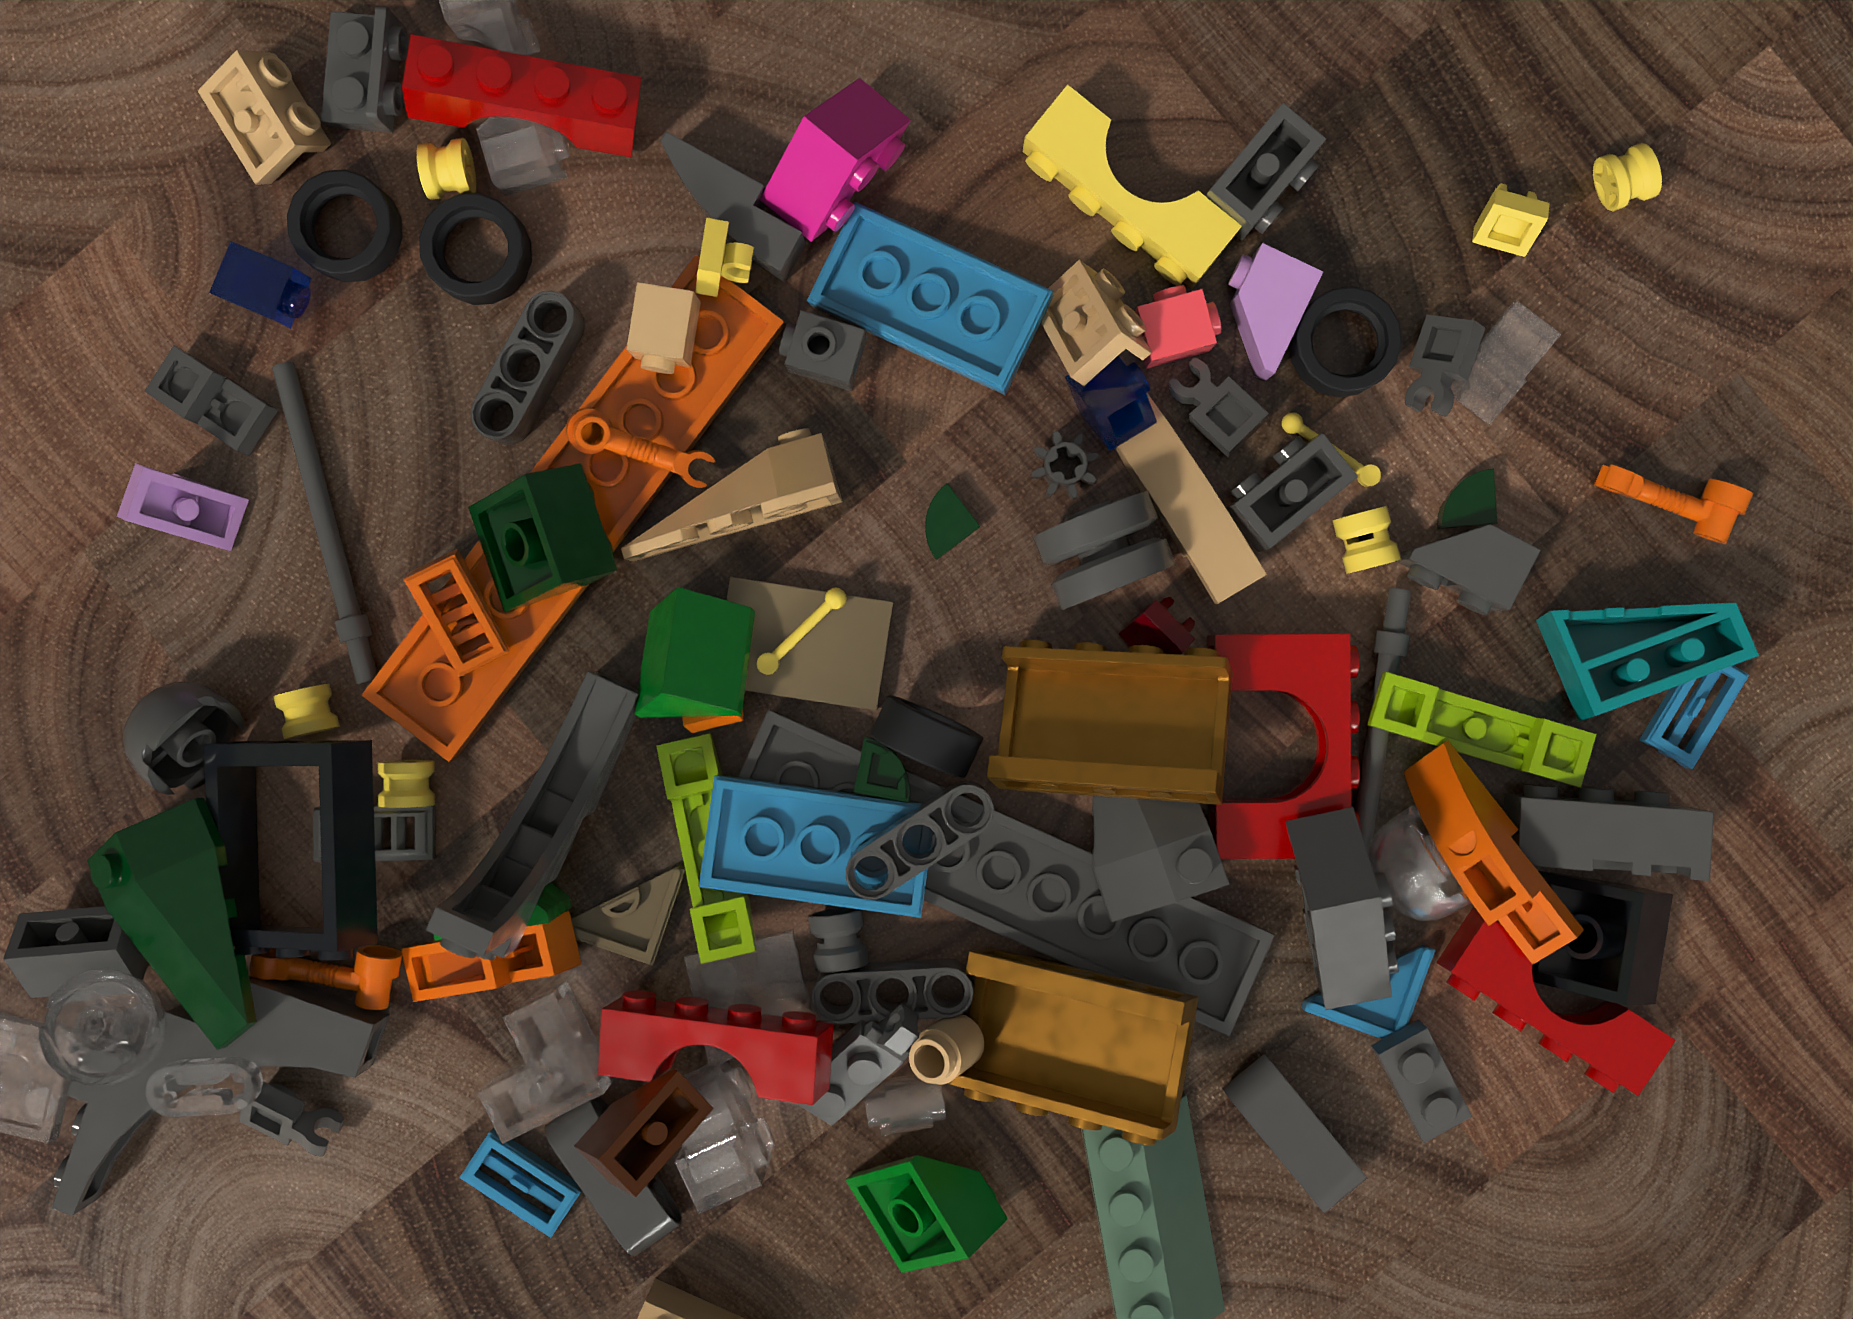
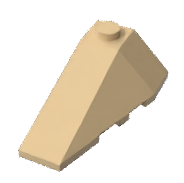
M804 428L778 436L780 445L767 448L622 547L624 559L633 562L842 503L828 448L822 433L812 436L810 429Z

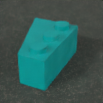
M1736 603L1670 605L1658 608L1635 609L1605 608L1604 610L1589 611L1554 610L1536 619L1578 722L1759 656Z

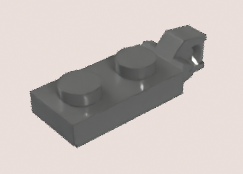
M901 1003L878 1025L873 1021L867 1024L860 1020L832 1046L830 1090L814 1105L796 1104L831 1126L835 1124L904 1063L909 1056L911 1045L919 1038V1033L917 1032V1019L919 1015Z

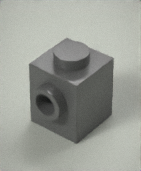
M801 310L797 324L788 322L780 344L779 355L786 356L784 364L789 373L852 391L867 342V336L864 329Z

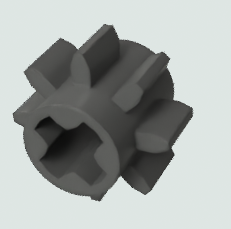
M1055 431L1052 434L1053 447L1049 451L1043 447H1035L1033 454L1043 460V465L1041 468L1031 472L1030 476L1031 479L1044 477L1050 484L1046 490V497L1050 498L1058 488L1066 489L1068 497L1071 500H1075L1077 498L1075 484L1079 480L1087 485H1093L1097 480L1091 473L1086 472L1087 464L1093 463L1099 455L1094 452L1085 454L1080 448L1083 442V434L1077 435L1071 443L1063 442L1059 432ZM1064 452L1067 460L1076 459L1078 466L1072 471L1071 479L1065 480L1062 472L1053 473L1050 466L1056 462L1058 453Z

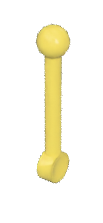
M1295 412L1287 413L1282 419V427L1289 434L1298 433L1308 441L1319 435L1304 425L1302 417ZM1333 445L1358 475L1357 480L1362 486L1371 487L1380 481L1381 472L1377 466L1373 464L1364 466Z
M837 587L829 589L825 594V602L772 653L767 652L759 656L757 659L758 670L766 675L776 672L780 665L779 660L832 609H840L845 605L847 600L845 592Z

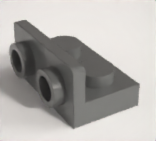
M376 6L375 15L331 11L321 122L327 127L393 133L394 117L400 116L403 109V91L401 83L398 82L399 61H405L407 57L408 35L406 28L388 7Z

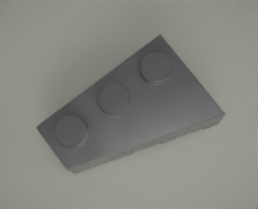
M1524 784L1523 794L1505 793L1504 812L1518 828V831L1511 837L1534 866L1593 871V869L1632 871V875L1651 876V872L1677 873L1690 877V880L1710 881L1713 811L1670 803V793L1635 790L1634 800L1614 799L1615 790L1579 787V797L1558 796L1559 787Z
M1350 807L1285 821L1288 837L1297 865H1294L1298 885L1301 884L1304 908L1302 909L1312 963L1325 1010L1392 997L1390 974L1399 973L1392 944V940H1395L1396 937L1388 908L1392 906L1390 888L1384 871L1378 873L1373 871L1354 808Z

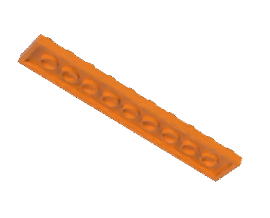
M698 255L693 257L671 288L690 290L695 293L700 259ZM721 276L717 297L695 293L701 304L691 367L675 365L673 374L649 371L640 367L641 360L635 359L626 350V346L579 409H597L608 417L613 428L630 433L632 436L635 435L637 438L641 437L642 439H647V441L656 442L658 445L662 444L687 453L695 446L786 324L732 281ZM595 422L587 423L581 431L582 439L586 442L595 441L600 435V426ZM565 426L530 473L581 463L587 482L593 490L594 503L605 535L610 540L614 552L672 476L673 472L653 464H648V462H643L642 460L639 461L637 458L633 459L632 456L627 457V455H621L607 449L595 454L582 453L575 449L568 441ZM479 540L464 560L510 650L509 653L458 677L422 614L362 693V696L448 762L455 761L588 585L504 612ZM453 575L450 577V579L447 581L444 587L455 582ZM460 593L438 604L441 613H444L467 600L463 593ZM474 613L448 625L453 634L478 622ZM482 633L458 645L463 655L489 642L486 634Z

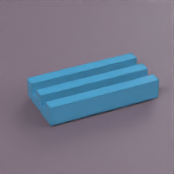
M1733 665L1703 676L1664 739L1662 735L1696 679L1670 688L1639 741L1654 747L1659 753L1677 761L1676 763L1684 768L1693 769L1749 677V674ZM1721 673L1728 677L1692 738L1684 750L1677 747L1693 719L1697 717Z
M494 1127L459 1177L550 1238L582 1191L574 1179ZM493 1148L565 1196L564 1199L493 1153L491 1149ZM482 1163L509 1180L512 1185L555 1211L553 1216H549L479 1170Z

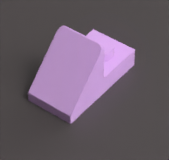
M135 463L117 517L138 525L231 551L249 500L175 473L169 474Z

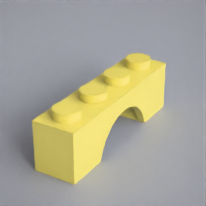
M1067 84L1025 136L1023 153L1028 156L1025 160L1027 165L1044 180L1051 182L1055 178L1071 191L1068 195L1070 200L1081 211L1089 216H1094L1098 213L1114 226L1111 232L1127 248L1133 251L1142 248L1157 261L1154 264L1155 269L1166 280L1176 286L1185 283L1193 289L1232 241L1242 225L1200 191L1183 199L1164 203L1147 201L1128 192L1116 180L1107 160L1106 137L1111 119Z

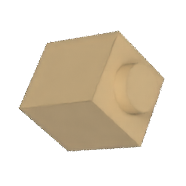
M637 282L626 350L635 359L641 360V368L659 373L673 374L675 365L691 367L701 304L694 291Z

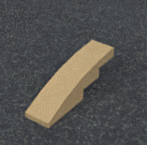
M1145 389L1097 417L1098 422L1140 492L1148 491L1155 511L1182 556H1187L1215 604H1219L1267 575L1213 487Z

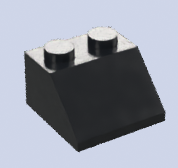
M1538 871L1584 931L1575 940L1533 964V981L1625 1006L1656 1004L1673 894L1622 883Z

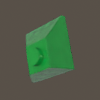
M914 1155L852 1173L845 1179L901 1273L969 1259L1008 1220L996 1199L995 1192L986 1183L980 1171L931 1158Z

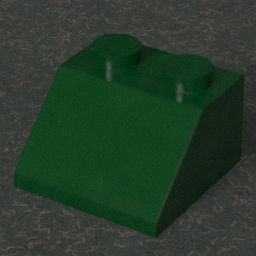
M581 463L524 474L468 507L504 612L588 585L617 571L612 545L605 535L594 503V493L587 482Z

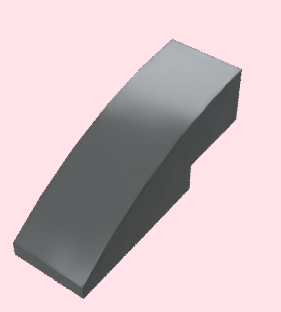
M665 131L660 142L683 185L707 218L728 221L727 240L730 243L737 242L753 246L752 261L786 282L806 245L803 233L763 211L766 204L760 198L765 190L764 185Z

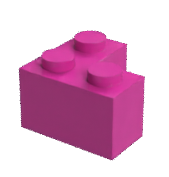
M858 78L804 115L760 200L792 227L801 231L803 236L811 242L828 228L834 232L838 231L855 209V205L850 201L855 191H861L870 182L879 167L887 171L903 152L905 144L900 138L911 120L861 78Z

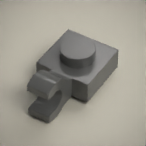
M255 1078L243 1095L239 1121L287 1146L293 1140L302 1145L308 1153L323 1157L327 1152L329 1141L318 1136L314 1131L325 1127L339 1134L343 1127L344 1117L338 1111L330 1108H320L312 1112L304 1111L305 1102L299 1100L297 1095L289 1088L280 1084L269 1085Z

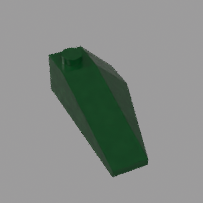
M194 798L115 832L87 860L91 879L99 889L107 911L217 1050L228 1047L253 1026L257 1019L245 955L241 951L234 949L229 919L238 916L235 899L224 898L219 867L228 865L225 846L205 799Z

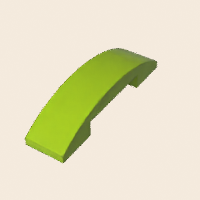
M1384 671L1367 724L1437 747L1448 740L1458 753L1580 788L1597 735L1561 723L1536 718L1448 692L1433 685Z
M709 733L656 745L667 800H670L672 803L693 906L690 909L700 963L704 964L757 952L749 894L699 887L714 776L723 775L712 734Z

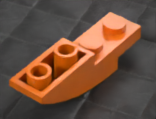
M1448 740L1403 772L1413 800L1433 842L1451 873L1488 926L1499 921L1532 965L1579 937L1584 931L1582 926L1512 839L1511 836L1518 831V828Z

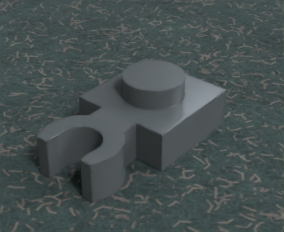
M1427 314L1409 365L1410 368L1421 374V376L1408 388L1405 396V405L1416 412H1422L1425 400L1428 396L1434 394L1430 409L1438 415L1446 417L1454 404V394L1450 388L1453 379L1468 381L1485 327L1474 320Z
M1193 358L1189 362V370L1199 379V383L1194 387H1185L1173 377L1169 381V392L1178 402L1194 404L1196 406L1189 414V422L1229 458L1267 421L1269 413L1229 376L1216 387L1211 382V373L1208 366L1202 360Z

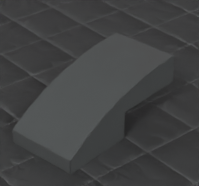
M173 345L144 391L182 418L198 424L234 450L247 456L251 454L278 411L230 378Z

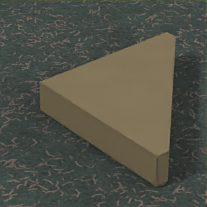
M679 865L571 918L576 940L653 966L656 963L686 875L685 866Z

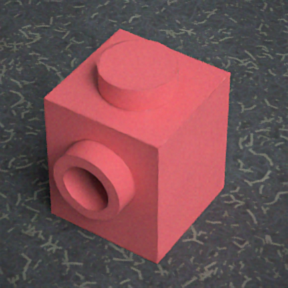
M1185 285L1167 288L1153 294L1154 302L1137 306L1135 313L1146 326L1147 330L1142 333V336L1152 352L1143 360L1145 369L1207 353L1217 344L1215 336L1221 334V322L1217 307L1214 302L1206 303L1203 289L1187 293Z

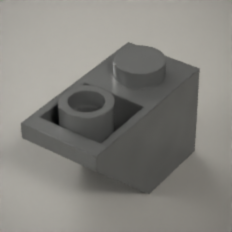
M1490 524L1402 551L1400 553L1401 560L1396 562L1410 568L1407 577L1433 590H1438L1439 586L1443 585L1459 593L1456 601L1460 605L1476 613L1488 615L1490 610L1503 611L1511 609L1541 550Z

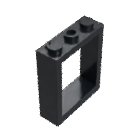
M372 740L237 741L204 744L206 803L224 843L228 865L219 867L225 899H235L238 916L229 919L234 949L241 951L244 955H256L270 952V948H276V957L279 958L303 957L311 955V951H318L319 960H343L354 957V948L378 943ZM255 766H319L323 928L260 925Z

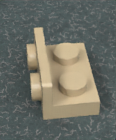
M236 50L198 90V93L255 185L272 184L302 153L324 152L331 145L330 140L321 127L318 115L307 105L294 84L289 68L274 53Z
M1079 259L1048 288L1053 290L1054 297L1041 324L1070 377L1081 385L1085 386L1125 349L1141 360H1144L1152 353L1142 336V333L1147 330L1144 322L1135 311L1126 304H1123L1120 298L1125 294V290L1119 281L1106 269L1103 268L1097 273Z

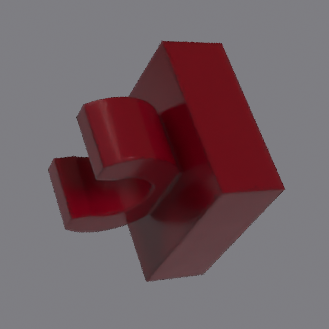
M1166 597L1160 602L1154 600L1121 630L1119 635L1130 646H1155L1162 649L1163 654L1181 655L1195 640L1189 633L1194 628L1195 621L1189 617L1180 624L1167 611L1175 601L1171 597Z

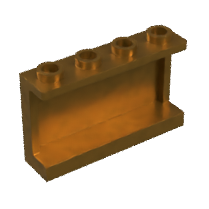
M1040 640L1020 641L1019 647H1003L1002 659L1007 664L1008 669L998 756L989 755L987 778L996 787L1003 790L1222 805L1233 671L1228 658L1219 657L1218 651L1208 648H1189L1185 650V655L1163 654V650L1155 646L1134 645L1129 647V652L1107 651V647L1104 645L1090 642L1074 644V649H1052V644Z
M992 947L969 951L966 974L976 976L969 1018L979 1026L983 1034L984 1051L978 1062L948 1084L965 1088L964 1096L973 1100L995 1102L998 1097L1016 1102L1015 1109L1025 1114L1047 1116L1049 1111L1069 1116L1068 1123L1077 1128L1101 1130L1103 1125L1122 1130V1138L1136 1144L1155 1145L1157 1140H1163L1176 1131L1199 996Z

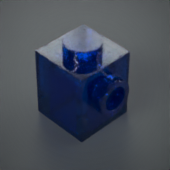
M230 241L209 293L291 329L295 318L301 317L307 309L311 296L309 284L312 278L292 266Z
M1117 356L1085 386L1072 379L1069 374L1065 376L1080 414L1109 451L1157 423L1146 394L1151 390L1149 383L1135 362L1126 365Z

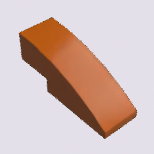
M565 911L550 923L527 926L517 949L504 958L496 956L494 960H488L478 956L474 958L463 957L443 948L440 945L441 940H431L401 949L413 1002L497 989L513 982L555 976L582 965L569 911Z

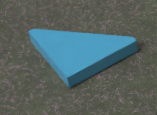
M1422 944L1396 956L1399 973L1390 974L1392 997L1325 1010L1322 996L1319 992L1304 999L1301 1008L1311 1014L1384 1039L1408 1026L1435 950Z

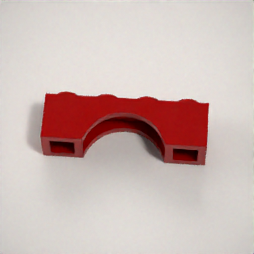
M411 34L402 91L408 118L465 128L474 120L485 117L519 118L536 122L558 131L567 137L576 148L632 158L642 77Z
M1473 908L1436 962L1451 972L1446 983L1473 1001L1477 999L1480 993L1486 995L1498 1003L1492 1011L1494 1015L1520 1032L1528 1023L1544 1034L1538 1044L1568 1063L1573 1054L1590 1064L1584 1074L1612 1093H1615L1619 1085L1639 1096L1676 1041L1628 1008L1609 1001H1604L1597 1007L1581 1013L1563 1014L1551 1011L1537 993L1533 981L1532 963L1500 923L1496 921L1488 926L1479 912Z
M626 991L622 994L621 998L601 1009L598 1075L651 1082L672 1067L683 1047L709 1045L728 1052L744 1066L753 1081L758 1098L814 1105L830 1090L834 1023L816 1021V1015L806 1011L784 1012L782 1016L762 1014V1008L752 1004L730 1005L728 1009L709 1007L708 1000L698 997H682L676 999L675 1002L656 1000V994L650 991Z

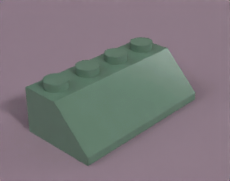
M1182 1093L1176 1131L1163 1140H1157L1155 1145H1142L1127 1141L1122 1138V1130L1103 1125L1101 1130L1081 1129L1115 1319H1213L1224 1312L1225 1307L1187 1095Z

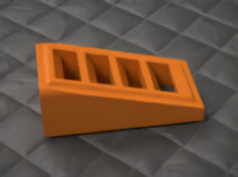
M458 549L412 570L405 576L404 582L458 677L509 653L510 650ZM452 573L455 582L433 593L431 592L428 583ZM463 593L467 600L466 602L441 613L438 604ZM474 613L478 622L456 633H451L448 625ZM482 633L486 634L489 642L462 655L458 645Z

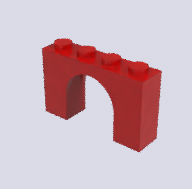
M1350 634L1207 635V648L1218 651L1219 657L1228 658L1233 671L1231 691L1273 690L1290 696L1306 710L1313 722L1317 736V751L1313 766L1304 780L1291 791L1271 798L1222 799V805L1208 804V825L1220 859H1295L1285 821L1350 808L1351 789H1357L1359 786V760L1357 756H1351V734L1358 732L1360 722L1358 703L1356 700H1351V678H1357L1359 672L1358 648L1356 645H1350ZM1354 811V812H1355V815H1356V818H1357V821H1358V824H1359V827H1360V820H1359L1358 812H1357V811Z

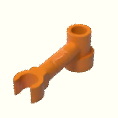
M582 408L575 411L569 417L566 424L568 441L575 449L582 453L595 454L607 449L621 455H627V457L632 456L633 459L637 458L639 461L642 460L643 462H648V464H653L654 466L679 474L686 483L696 488L706 487L707 484L689 475L688 468L690 463L695 459L716 462L711 455L701 450H692L686 453L662 444L658 445L656 442L653 443L641 437L637 438L635 435L632 436L630 433L613 428L608 417L594 408ZM590 422L598 423L600 426L599 437L593 442L584 441L581 436L582 428Z
M1602 465L1594 484L1604 490L1652 504L1658 508L1696 521L1693 534L1722 544L1727 543L1738 514L1745 515L1753 496V492L1740 486L1716 479H1708L1701 499L1645 479L1643 476L1615 465H1610V467Z
M381 945L359 947L357 949L355 966L350 968L328 963L323 964V962L318 963L317 961L313 962L312 960L297 957L279 958L276 957V948H270V952L251 955L248 975L265 980L276 979L286 981L292 979L309 983L314 982V984L319 983L320 985L324 984L325 986L329 985L330 987L335 986V988L356 991V1006L367 1010H383L389 1006L392 981L399 977L402 952L398 949Z

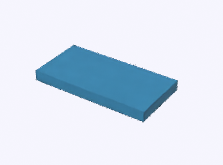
M854 202L855 209L843 225L807 302L821 311L1006 395L1054 297L1053 290Z
M715 775L699 887L921 918L928 868L888 895L877 900H866L857 896L849 888L846 881V866L851 853L858 846L923 803H908L887 798ZM925 825L910 827L903 836L905 847L909 851L919 854L929 851L931 849L933 831ZM868 856L857 863L856 873L862 882L878 884L887 877L888 868L882 859Z

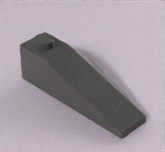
M1094 796L1092 798V816H1094L1093 872L1110 922L1230 885L1211 830L1199 803Z

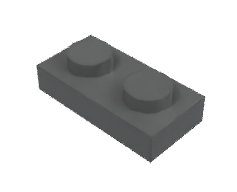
M1420 1019L1371 1045L1412 1127L1423 1143L1472 1117L1428 1028Z

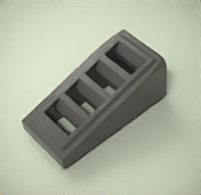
M374 804L375 861L436 859V804L433 806L411 808H384ZM320 806L315 807L313 810L314 862H321ZM383 817H391V847H383ZM405 817H415V847H405Z

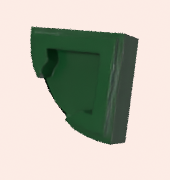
M1494 468L1468 475L1450 491L1439 509L1437 529L1498 524Z
M948 483L941 487L932 499L925 521L927 543L936 561L980 528L979 524Z
M865 736L854 792L909 803V777L901 759L889 747L873 738Z

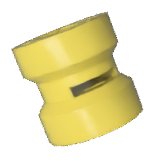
M1387 506L1332 520L1336 537L1344 541L1346 552L1342 557L1346 574L1401 560L1398 544L1390 540L1388 527L1391 524V518ZM1373 533L1374 538L1359 542L1358 536Z

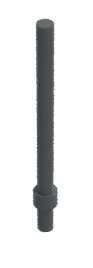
M293 362L276 364L272 367L339 616V620L334 622L339 642L347 646L357 685L370 683L378 674L368 638L373 636L368 614H361L295 364Z
M1389 588L1383 630H1377L1373 651L1379 653L1370 714L1383 671L1399 675L1401 656L1407 657L1410 635L1405 634L1411 590ZM1368 725L1355 811L1359 815L1360 830L1370 859L1390 732Z

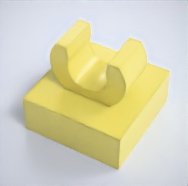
M1501 183L1495 188L1474 226L1472 242L1525 257L1548 220L1550 203L1537 200L1535 192L1528 191L1526 196L1508 192L1507 185Z
M706 217L695 293L717 297L721 276L730 281L748 283L754 247L737 242L726 244L728 221Z

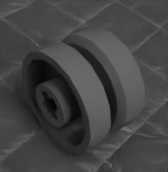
M1148 491L1113 502L1111 499L1065 517L1063 523L1033 536L1043 564L1053 566L1077 556L1081 566L1056 576L1051 584L1061 610L1177 565L1166 538L1155 536L1134 545H1130L1128 536L1151 527L1158 518Z

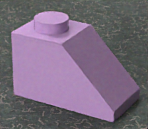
M1264 243L1260 245L1252 258L1245 254L1241 256L1228 285L1236 288V292L1230 302V307L1254 375L1266 381L1275 374L1323 271Z

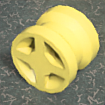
M465 138L452 139L447 146L437 147L432 142L417 145L418 172L423 190L428 199H441L446 192L457 191L460 194L476 192L475 166L470 147Z
M1640 143L1631 146L1626 150L1625 155L1619 157L1607 154L1595 160L1593 166L1594 185L1600 201L1607 210L1616 211L1622 209L1634 198L1645 201L1659 195L1662 188L1661 168L1655 153L1647 144Z
M330 684L302 688L274 696L276 708L283 711L285 724L281 729L284 740L340 727L337 715L330 712L328 700L332 695Z
M392 760L378 762V774L383 778L384 790L378 794V807L411 808L435 805V794L429 789V777L435 772V761Z

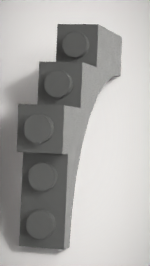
M588 671L549 752L510 820L471 875L449 898L435 908L426 931L442 937L440 945L443 948L463 957L474 958L478 956L488 960H494L496 956L504 958L517 949L544 886L557 879L583 818L594 813L636 720L637 716L634 712L639 697L637 688L599 671Z
M253 978L249 981L257 1022L226 1048L217 1050L182 1005L163 1013L157 1019L150 1033V1045L112 1032H107L85 1042L76 1050L71 1059L68 1073L73 1078L66 1096L86 1103L78 1111L72 1125L71 1133L76 1138L70 1155L66 1156L61 1162L54 1177L53 1184L58 1190L51 1209L73 1216L96 1201L115 1160L138 1128L171 1097L189 1086L224 1073L266 1066L316 1068L356 1078L373 1065L390 1014L380 1010L360 1008L355 1005L354 1001L293 980L281 981Z

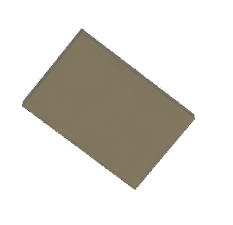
M730 577L727 601L751 607L755 611L745 691L877 711L894 602L846 595L845 605L840 609H832L779 660L778 670L773 674L766 675L757 668L759 656L767 652L772 653L825 602V594L827 592Z

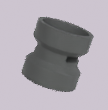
M842 907L818 911L808 915L810 933L820 938V941L817 942L818 948L813 954L815 971L824 973L847 971L869 964L868 947L861 941V936L857 935V932L864 926L863 910Z

